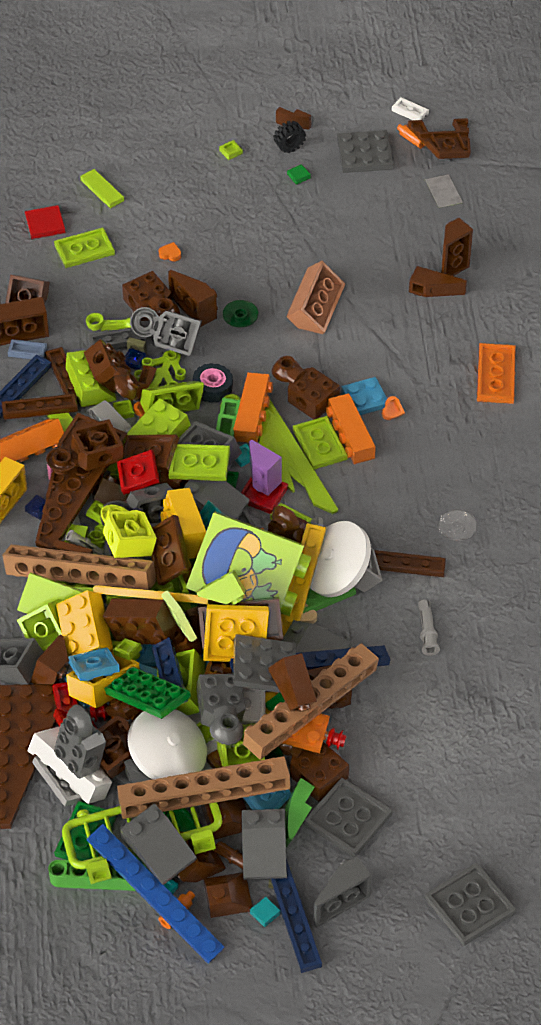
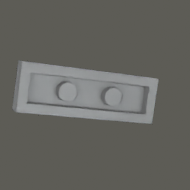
M39 756L34 757L32 763L64 807L76 804L78 801L82 802L81 796L69 788L70 784L67 781L60 780L55 775L56 771L49 765L46 767L40 761L41 758Z

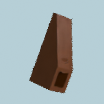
M417 266L410 278L409 293L423 297L465 295L467 280Z

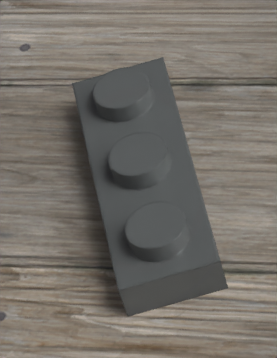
M131 327L88 335L90 346L101 339L105 343H110L114 349L127 347L129 337L145 341V337L135 334Z

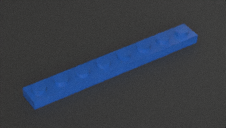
M104 824L87 838V841L104 859H107V862L208 964L224 949V946Z

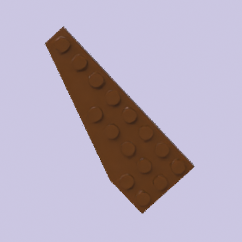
M77 413L60 438L58 448H71L73 428L99 421ZM114 428L122 444H124L127 433ZM110 465L88 471L78 466L65 475H58L52 471L46 494V502L42 511L43 515L35 541L37 547L55 549L53 546L55 540L63 539Z
M53 684L0 685V829H11L19 811L22 798L27 792L28 784L37 769L32 763L37 755H32L27 751L34 733L52 729L56 725V720L53 716L56 709L52 689Z

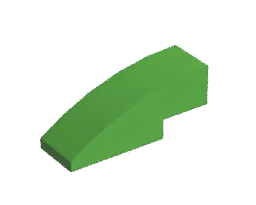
M222 398L216 430L234 437L233 429L241 400Z
M302 778L295 785L285 808L286 847L292 841L312 808L305 802L315 787Z

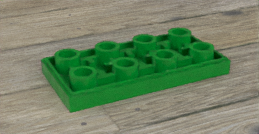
M136 667L129 668L125 674L114 679L110 685L104 688L107 695L160 719H163L191 697L189 690Z

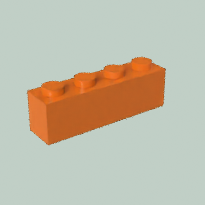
M247 373L233 429L236 442L249 443L251 440L258 442L259 436H262V422L266 420L265 408L269 407V393L273 391V382H270L269 374Z
M350 394L329 398L326 413L333 420V428L335 431H338L339 440L345 445L348 458L351 457L353 464L375 459L376 446Z

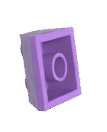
M251 440L249 441L252 485L258 492L268 496L282 482V457Z

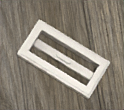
M401 97L392 106L393 112L411 120H422L425 118V115L429 114V109Z

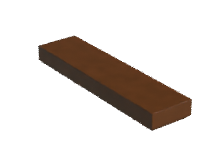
M59 347L45 351V356L51 362V369L63 394H75L76 396L73 384L66 371L67 356L63 348Z
M75 394L1 402L4 420L78 412Z
M374 550L379 569L382 571L444 577L446 558Z

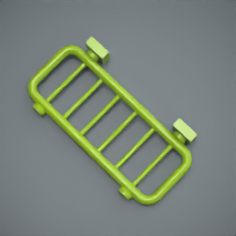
M217 802L209 803L214 822L204 827H200L194 806L190 807L197 829L183 833L179 831L173 810L169 811L173 826L184 841L191 839L195 854L216 849L213 832L217 831L222 825V815ZM120 806L89 814L88 810H80L77 812V818L68 821L62 828V837L71 866L81 870L87 869L91 884L111 879L107 859H104L102 856L97 857L95 849L89 843L93 858L79 861L75 853L70 831L72 828L84 825L88 838L91 835L88 823L104 819L107 829L112 833L109 817L120 815ZM126 818L127 823H129L131 818ZM127 848L133 855H136L130 848Z

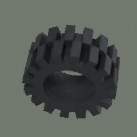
M292 120V122L287 121V124L282 123L283 126H279L278 131L275 130L274 132L276 135H273L275 143L284 153H290L291 150L294 152L295 148L299 149V145H303V141H306L305 131L297 121Z

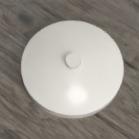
M349 521L336 522L326 527V533L310 586L314 592L324 597L340 596L352 589L362 578L369 564L371 544L367 533L361 527Z
M175 709L163 719H160L143 711L130 726L128 732L130 754L138 768L152 780L202 771L207 759L206 742L195 722L184 713Z

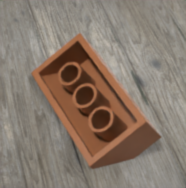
M323 261L308 267L286 317L299 329L324 334L345 283Z

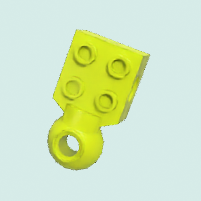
M106 505L101 509V518L105 523L103 534L114 558L152 556L157 537L144 512L138 510L128 511L119 505Z

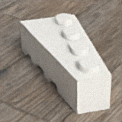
M60 727L34 733L27 750L28 752L41 758L40 761L46 767L49 765L56 771L55 775L60 780L67 781L70 784L69 788L77 795L79 794L86 803L90 804L106 798L112 781L101 767H99L98 771L78 779L74 773L69 771L64 762L55 755L54 749Z

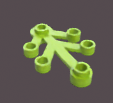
M168 350L162 357L156 359L146 357L142 359V367L143 365L153 367L163 364L162 367L157 368L154 375L155 378L149 388L158 387L163 378L167 385L178 384L176 381H173L168 371L170 367L174 369L177 380H184L186 378L185 369L179 365L181 360L180 353ZM136 370L134 372V377L137 379V381H139L140 377L138 376L141 374L142 370Z

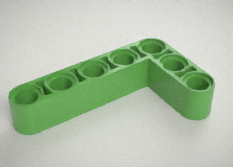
M136 855V858L144 865V863ZM54 860L48 867L50 882L55 887L136 891L124 878L119 877L121 875L109 863L111 879L94 884L90 883L87 869H76L71 866L69 860Z

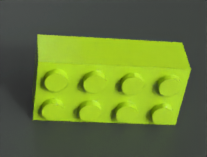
M159 398L127 432V435H177L180 438L191 424L187 414Z

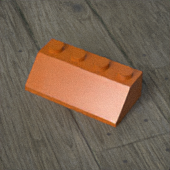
M59 418L46 419L1 438L0 462L4 457H7L14 461L18 460V463L29 459L28 456L33 453L36 456L46 452L45 448L50 446L52 448L58 447L59 440L64 434Z

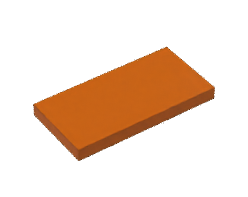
M479 343L478 402L514 404L516 345Z

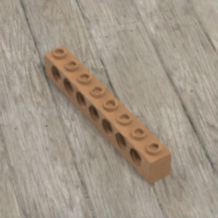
M12 544L2 555L6 575H15L17 577H28L29 573L32 572L54 581L151 590L157 581L154 561L114 558V556Z
M362 643L355 648L352 647L344 657L336 659L331 667L327 670L323 669L314 680H311L317 702L310 705L311 709L299 712L298 709H296L297 711H290L286 701L278 703L272 712L264 714L255 725H250L245 729L243 745L261 760L375 672L379 658Z
M283 756L117 786L118 800L122 819L137 817L154 803L162 812L288 790L290 789V774L285 757Z

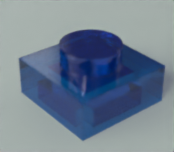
M129 348L125 355V363L129 368L139 370L142 366V359L146 358V353Z
M35 495L25 506V512L41 520L46 500Z

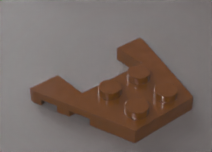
M468 118L453 120L452 125L456 131L428 132L423 120L408 121L407 127L438 159L469 158Z

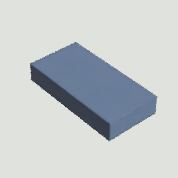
M12 339L8 350V357L32 359L37 354L45 358L47 343Z

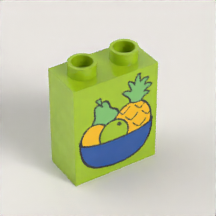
M215 511L213 512L186 588L197 592L205 585L235 570L246 590L241 601L279 597L281 614L290 616L298 594L288 591L293 575L304 579L311 556L302 553L304 548L302 543Z

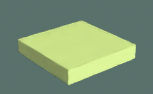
M168 590L162 593L161 596L167 604L176 624L188 640L192 642L197 639L181 607Z

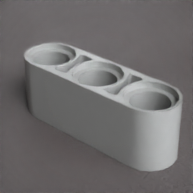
M105 400L88 410L92 419L99 422L110 419L113 427L127 433L132 428Z

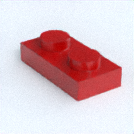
M67 682L52 685L56 709L68 712L73 705H78L77 699L69 696Z

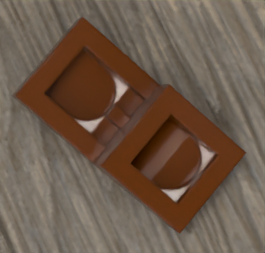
M281 107L276 110L277 124H287V121L292 122L293 120L297 121L303 129L311 128L310 114L298 109L294 113Z
M143 365L138 381L140 387L137 388L134 400L137 401L141 397L142 389L149 387L157 368Z

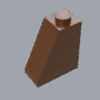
M302 653L284 657L268 668L290 711L298 709L299 712L311 709L310 705L317 702Z

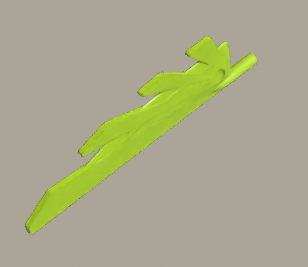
M270 400L269 407L265 409L266 420L262 422L263 433L262 436H259V444L282 457V482L288 483V489L291 492H295L292 477L305 487L313 506L331 514L337 513L338 508Z

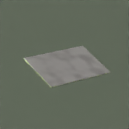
M449 174L425 179L438 208L463 203Z

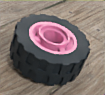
M209 363L201 367L199 366L194 371L193 381L204 383L202 401L210 403L220 402L222 398L232 393L233 375L225 366Z

